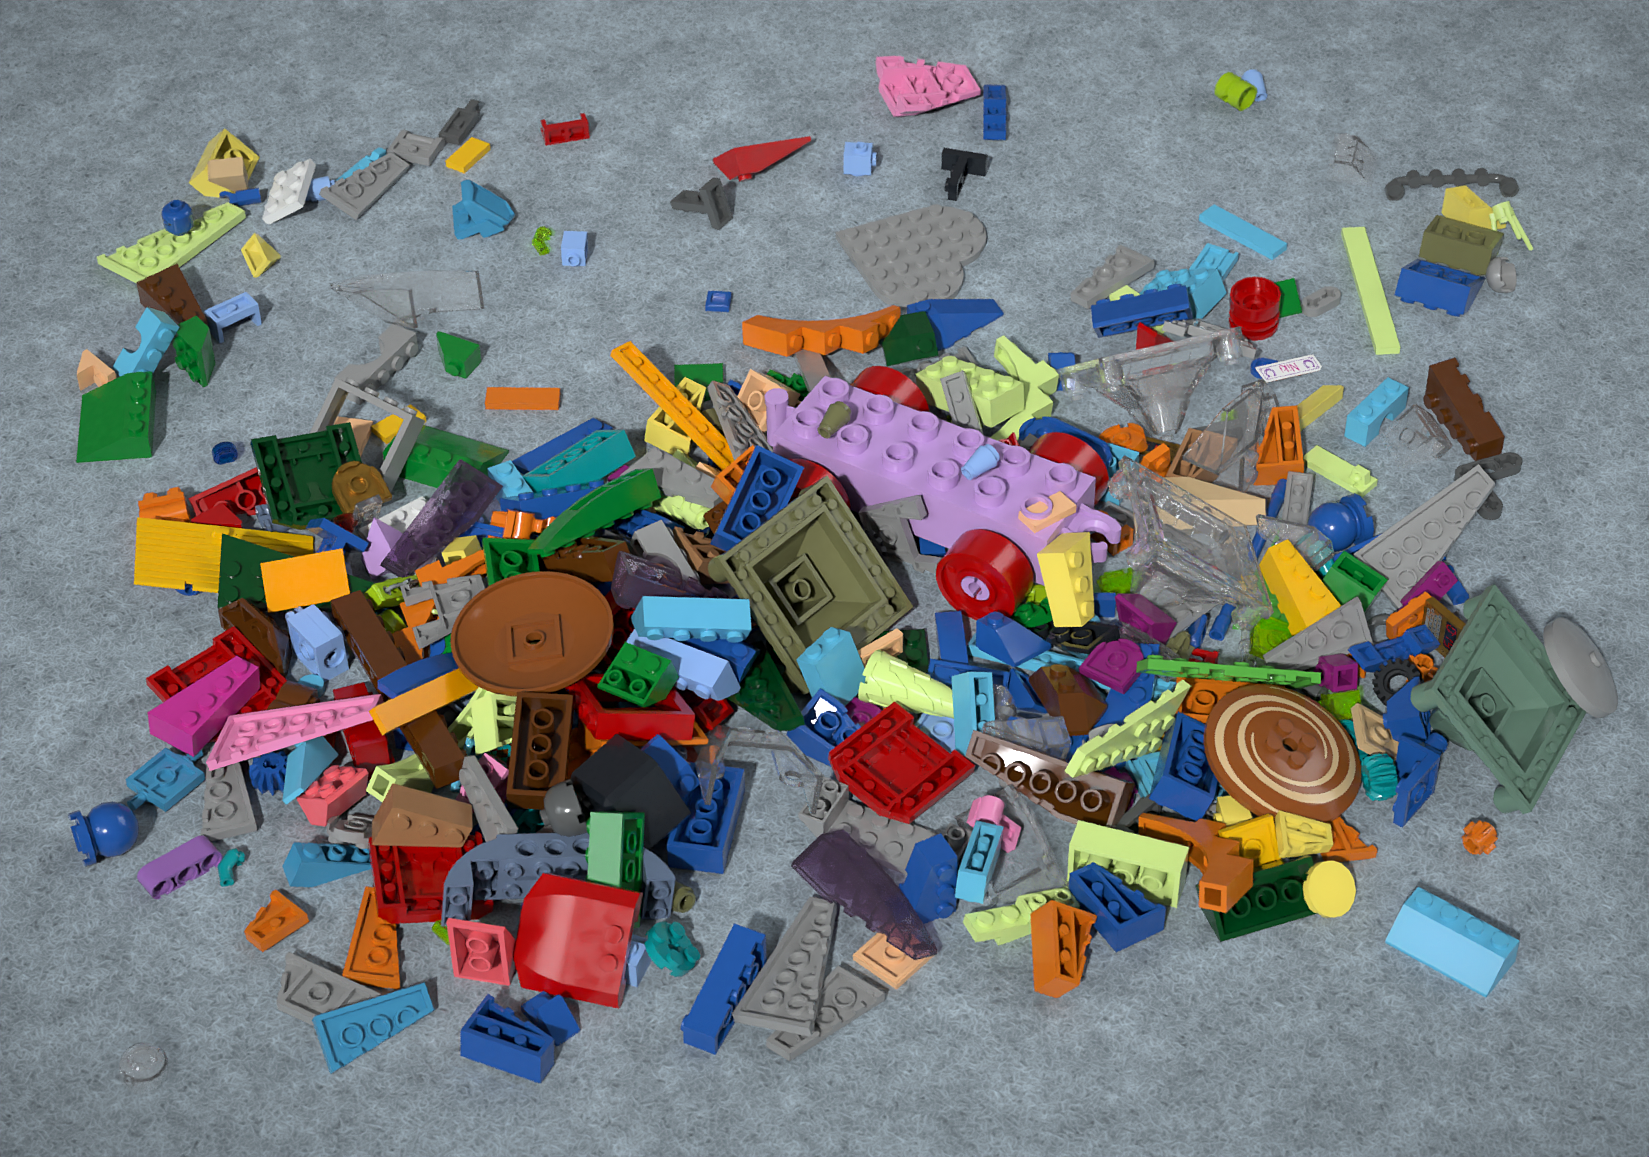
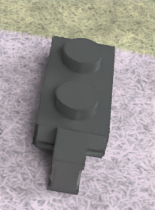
M471 99L464 109L458 107L441 129L438 136L445 138L446 143L460 145L479 120V101Z

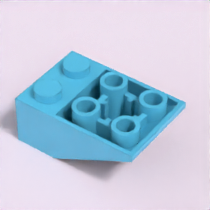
M1207 268L1197 270L1181 269L1178 271L1162 270L1139 293L1143 295V292L1149 289L1166 290L1169 285L1173 284L1186 285L1193 319L1203 318L1227 294L1218 270Z

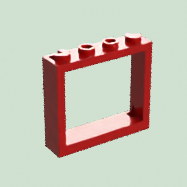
M587 674L577 682L565 687L566 695H573L574 710L597 740H610L616 734L626 740H651L657 734L664 740H692L695 713L674 687H672L664 700L654 703V706L658 707L659 711L604 710L598 701L630 702L598 688L597 685L604 674Z

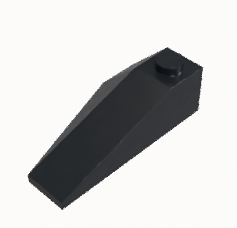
M1052 620L1040 626L1027 628L1052 646L1083 660L1102 642L1118 641L1120 638L1118 626L1088 621L1082 627H1055Z

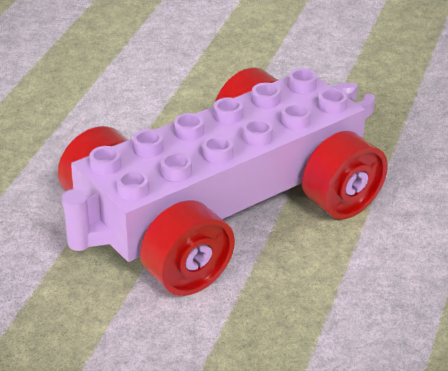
M871 366L864 369L850 385L842 379L824 376L797 408L789 406L788 394L784 389L774 388L765 394L768 444L773 447V453L804 467L788 504L799 496L802 489L813 485L825 476L829 477L848 508L857 513L865 506L921 495L927 515L922 520L908 519L913 535L949 548L937 565L936 580L944 598L954 609L961 611L964 616L978 620L996 611L1010 618L1031 591L1033 582L1045 586L1037 553L1062 533H1101L1112 544H1118L1121 540V526L1116 519L1098 510H1094V507L1108 488L1109 476L1107 468L1097 452L1075 436L1060 432L1047 433L1040 436L1028 451L1020 446H1010L986 437L978 430L965 429L938 419L929 412L927 401L918 386L903 373L885 366ZM836 401L843 402L851 409L850 421L830 438L822 437L818 433L817 428L829 405ZM985 444L993 446L1000 456L997 466L972 480L965 478L961 468L977 448ZM1059 491L1077 505L1076 513L1059 520L1037 533L1031 531L1018 519L1019 511L1025 517L1033 520H1041L1050 516L1052 513V502L1048 497ZM1039 501L1048 506V509L1042 513H1032L1026 509ZM1103 541L1099 543L1090 542L1091 562H1105L1107 559V544Z

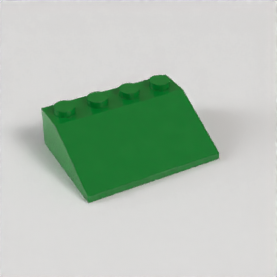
M152 371L124 374L82 395L77 463L152 457L156 388Z
M423 425L399 477L475 499L489 480L488 468L502 463L509 450ZM395 437L391 440V442L383 451L384 460L388 454V451Z

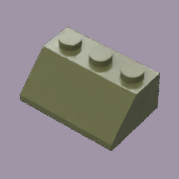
M1436 215L1423 233L1419 257L1425 258L1428 262L1447 264L1448 267L1453 269H1465L1475 275H1485L1488 264L1498 254L1504 233Z

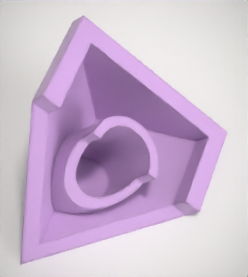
M373 518L366 542L369 544L365 551L362 552L360 558L371 580L397 570L399 564L412 562L417 556L410 540L405 534L381 520Z

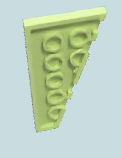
M227 202L203 212V217L194 220L193 227L185 235H173L166 231V229H162L138 239L137 244L129 248L121 246L112 255L107 257L105 254L97 256L98 264L134 283L175 264L181 267L246 218L245 210Z
M1181 680L1177 683L1174 692H1171L1169 689L1166 690L1155 703L1149 701L1126 716L1124 719L1125 724L1122 726L1114 724L1102 738L1097 735L1077 748L1065 772L1074 778L1156 752L1162 744V735L1174 723V715L1191 685Z

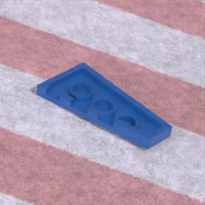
M592 418L518 457L512 463L520 473L525 475L594 431L613 430V427Z
M1136 643L1144 659H1147V655H1160V644ZM1141 673L1125 694L1110 689L1105 699L1107 710L1092 729L1107 724L1122 726L1125 724L1124 719L1126 716L1149 701H1153L1157 675Z

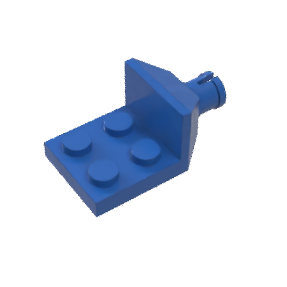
M1431 733L1424 743L1418 739L1401 736L1399 739L1395 766L1396 774L1401 780L1395 789L1397 800L1393 805L1392 811L1395 812L1393 823L1402 828L1435 792L1440 757L1447 750L1448 746L1446 739L1442 735Z

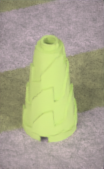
M659 490L661 498L652 502L653 505L651 507L657 512L665 513L674 520H680L694 529L703 530L709 527L703 515L711 508L687 502L685 497L679 495L673 497L663 495L661 490Z
M875 650L863 672V676H866L865 683L860 682L858 692L860 701L888 707L895 701L906 711L954 719L951 688L932 679L929 674L908 666V663L884 651Z

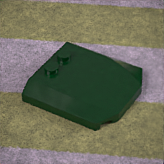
M350 422L326 426L325 431L277 439L276 435L251 439L250 445L273 524L303 530L306 529L311 519L325 518L336 524L351 521L360 514L345 518L332 493V480L338 468L351 461H360L362 463Z

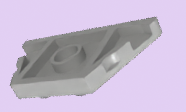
M288 952L285 957L286 966L284 973H282L281 989L278 992L276 1003L278 1010L313 1025L312 1018L314 1016L381 996V994Z

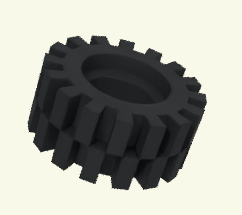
M1395 658L1396 662H1393L1391 659L1387 660L1388 664L1386 666L1381 664L1379 666L1381 670L1374 673L1376 679H1372V684L1375 687L1373 688L1374 693L1386 707L1387 701L1395 694L1389 690V682L1393 677L1402 675L1408 679V682L1414 677H1419L1421 683H1424L1423 676L1419 670L1406 659L1402 661L1400 658Z

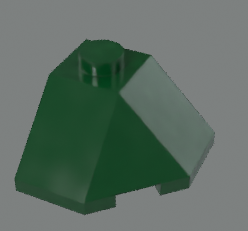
M925 311L900 315L894 327L882 342L887 367L933 359L939 356L934 330Z

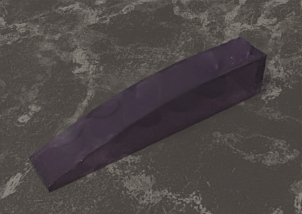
M459 459L381 562L380 566L397 577H406L475 525L503 486Z
M620 550L617 554L611 592L615 602L622 608L636 609L643 596L730 599L722 590L712 587L709 591L698 584L697 579L690 576L687 580L675 576V570ZM751 616V628H760Z
M843 829L821 834L792 862L791 867L823 899L831 904L836 901L844 907L843 912L851 918L857 915L866 922V928L873 933L885 934L888 943L913 960L937 955V947L908 899L879 863Z

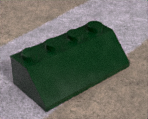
M1312 856L1289 857L1254 867L1253 886L1227 913L1201 908L1218 940L1223 942L1318 914L1308 907L1303 893V883L1307 880V872L1314 865ZM1195 884L1199 898V884Z

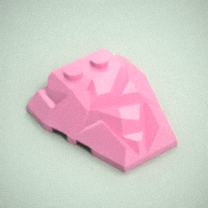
M902 56L876 57V70L880 79L879 92L893 117L914 116L980 95L981 89L966 65L938 61L936 66L924 65V59H917V64L904 62V57Z

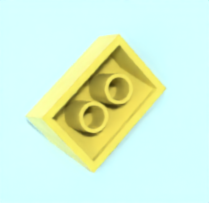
M224 128L208 142L189 184L204 196L220 197L219 193L223 191L233 194L235 192L208 181L207 162L216 159L243 157L249 180L259 156Z

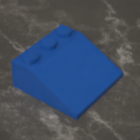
M1416 259L1401 268L1395 296L1401 297L1400 300L1406 303L1414 304L1415 301L1420 302L1427 309L1437 310V308L1447 310L1446 313L1451 316L1460 317L1461 314L1464 315L1469 311L1486 277Z

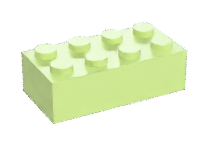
M946 356L937 363L929 365L916 373V385L923 393L927 404L949 412L940 379L963 370L969 382L980 424L992 428L1024 410L1023 382L1017 381L1010 376L995 373L993 370L978 367L974 363L964 362L954 356Z
M1078 820L1069 844L1067 881H1069L1071 872L1094 862L1120 878L1124 886L1134 892L1136 890L1142 892L1144 898L1148 901L1177 908L1186 883L1189 847Z

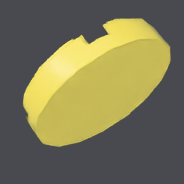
M1333 860L1317 862L1309 868L1307 880L1303 883L1304 899L1308 907L1314 913H1318L1324 918L1339 917L1348 912L1354 903L1356 893L1355 882L1350 871L1342 863Z

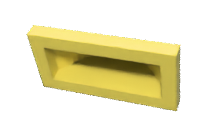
M256 233L251 236L241 249L248 267L255 278L263 274L281 258L280 254Z

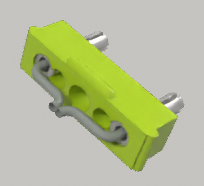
M417 575L403 578L397 577L373 584L363 595L366 599L372 601L374 610L388 607L395 608L400 603L405 602L400 588L401 585L410 584L411 588L421 587Z

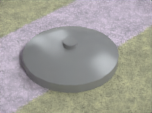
M1560 617L1548 623L1543 633L1545 649L1558 679L1569 695L1584 711L1596 718H1604L1615 712L1618 707L1616 685L1606 661L1592 640L1581 628L1566 618Z

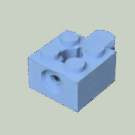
M313 604L305 609L298 606L294 609V612L289 611L285 614L293 654L312 674L320 676L326 682L349 670L347 661L349 653L344 645V640H346L345 633L340 626H335L331 622L330 617L325 611L321 612Z

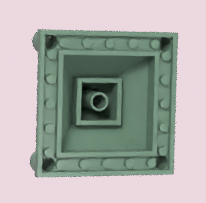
M1493 584L1486 587L1482 594L1465 601L1463 613L1468 620L1467 624L1462 629L1458 639L1454 642L1449 654L1445 657L1433 679L1412 688L1411 702L1418 711L1426 712L1432 710L1429 721L1435 732L1457 746L1468 751L1472 750L1490 768L1492 774L1503 785L1495 790L1493 797L1494 805L1500 812L1507 814L1520 810L1522 814L1532 812L1583 720L1586 711L1573 700L1558 679L1544 645L1496 585Z

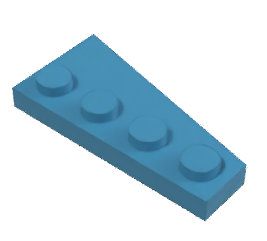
M421 983L314 1016L312 1022L330 1074L434 1011L425 983Z

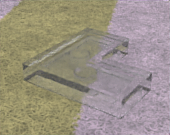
M378 494L356 503L352 515L333 523L350 533L356 532L358 529L371 523L374 517L378 519L383 501Z

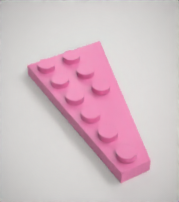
M377 694L231 715L228 717L206 761L209 771L372 721L373 718L369 710L384 703L382 695Z

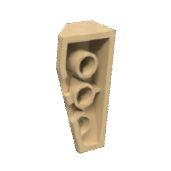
M1191 477L1162 478L1159 497V525L1164 529L1266 525V499Z

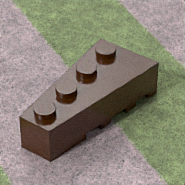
M178 264L136 282L140 303L145 308L149 307L165 312L177 325L194 316L200 318L207 325V320Z
M1452 358L1429 365L1426 391L1423 397L1426 408L1434 412L1438 422L1445 425L1451 437L1457 439L1462 445L1465 454L1470 455L1474 461L1502 454L1505 436L1490 412H1484L1482 399L1478 393L1473 394L1468 387L1470 380L1467 375H1461L1457 369L1459 367L1457 359Z
M591 536L586 538L579 537L575 539V544L555 549L556 553L553 555L541 557L540 554H537L540 572L569 574L586 582L612 581L613 583H619L626 580L628 574L636 571L626 541Z

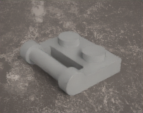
M401 130L388 148L387 154L392 152L404 161L430 166L439 151L443 150L446 142L445 138L436 137L435 139L411 134L408 130Z

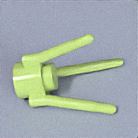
M1510 201L1491 207L1493 213L1489 214L1492 230L1497 231L1496 221H1499L1500 225L1509 222L1517 239L1520 240L1522 238L1527 248L1533 250L1526 233L1514 213L1513 207H1511Z

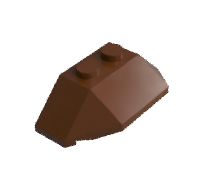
M240 598L218 609L221 627L226 631L235 626L286 679L292 657L290 634L286 630H281L271 616H266L259 608L244 598Z
M1054 664L1040 667L1029 677V683L1062 736L1089 735L1092 727L1098 723L1107 710L1106 702L1091 679L1067 665Z

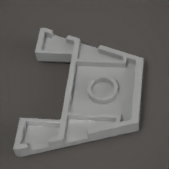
M1186 319L1183 322L1173 320L1172 323L1165 321L1162 331L1181 337L1185 334L1192 335V340L1200 343H1206L1207 340L1216 343L1215 347L1223 350H1229L1231 347L1233 348V353L1254 359L1257 350L1242 333L1198 319Z
M921 495L865 506L860 510L858 514L863 527H866L868 531L873 530L875 535L883 540V545L886 546L887 559L899 564L905 561L912 564L914 570L924 573L926 570L936 574L937 565L942 557L919 554L908 523V519L922 520L927 515Z
M480 574L449 578L445 584L433 585L432 581L422 582V587L411 588L410 584L400 586L406 607L433 598L437 609L438 620L413 627L418 648L422 649L452 632L454 622L463 607L475 595L485 589Z

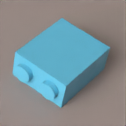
M830 627L796 659L812 698L821 688L846 706L858 694L860 682L865 683L866 676H863L865 668L851 633L848 631Z

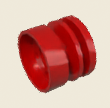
M1247 277L1237 281L1230 291V330L1240 332L1248 340L1253 341L1265 340L1273 336L1279 326L1281 300L1279 287L1273 281L1263 277Z

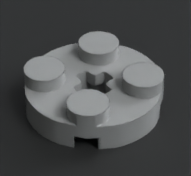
M339 815L333 816L328 819V841L334 844L355 843L357 848L369 849L368 841L369 837H372V821L374 818L362 815H348L347 820H339Z

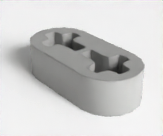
M1326 286L1306 296L1302 300V313L1308 317H1317L1337 307L1341 299L1340 290L1336 287Z

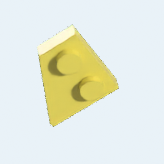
M1278 811L1275 817L1279 857L1288 858L1330 851L1333 846L1331 824Z

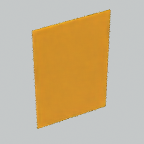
M342 548L260 563L268 613L292 609L298 606L303 607L330 602L332 599L350 594Z

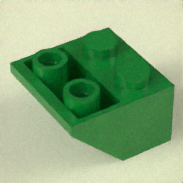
M194 316L178 324L179 329L171 342L176 350L175 362L180 370L185 369L193 382L197 381L204 388L208 386L216 362L210 329L200 318Z
M1346 551L1342 552L1322 580L1341 606L1358 596L1364 614L1379 597L1388 581L1387 578Z
M625 642L597 686L603 691L642 707H647L664 700L679 676L671 660Z

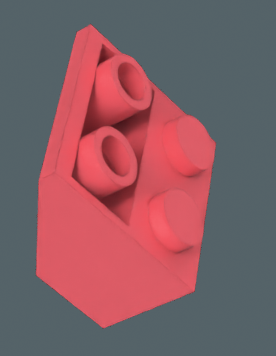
M331 766L324 771V776L314 781L303 793L296 797L312 825L326 827L329 818L340 816L366 795L368 772L365 768Z

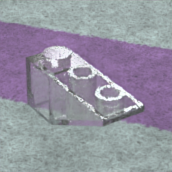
M1261 514L1256 516L1257 532L1264 540L1269 539L1276 545L1288 539L1314 572L1335 556L1332 541L1314 526Z
M1045 716L1034 719L1019 718L1008 721L993 720L984 722L981 730L983 733L1066 759L1071 746V740L1063 716Z

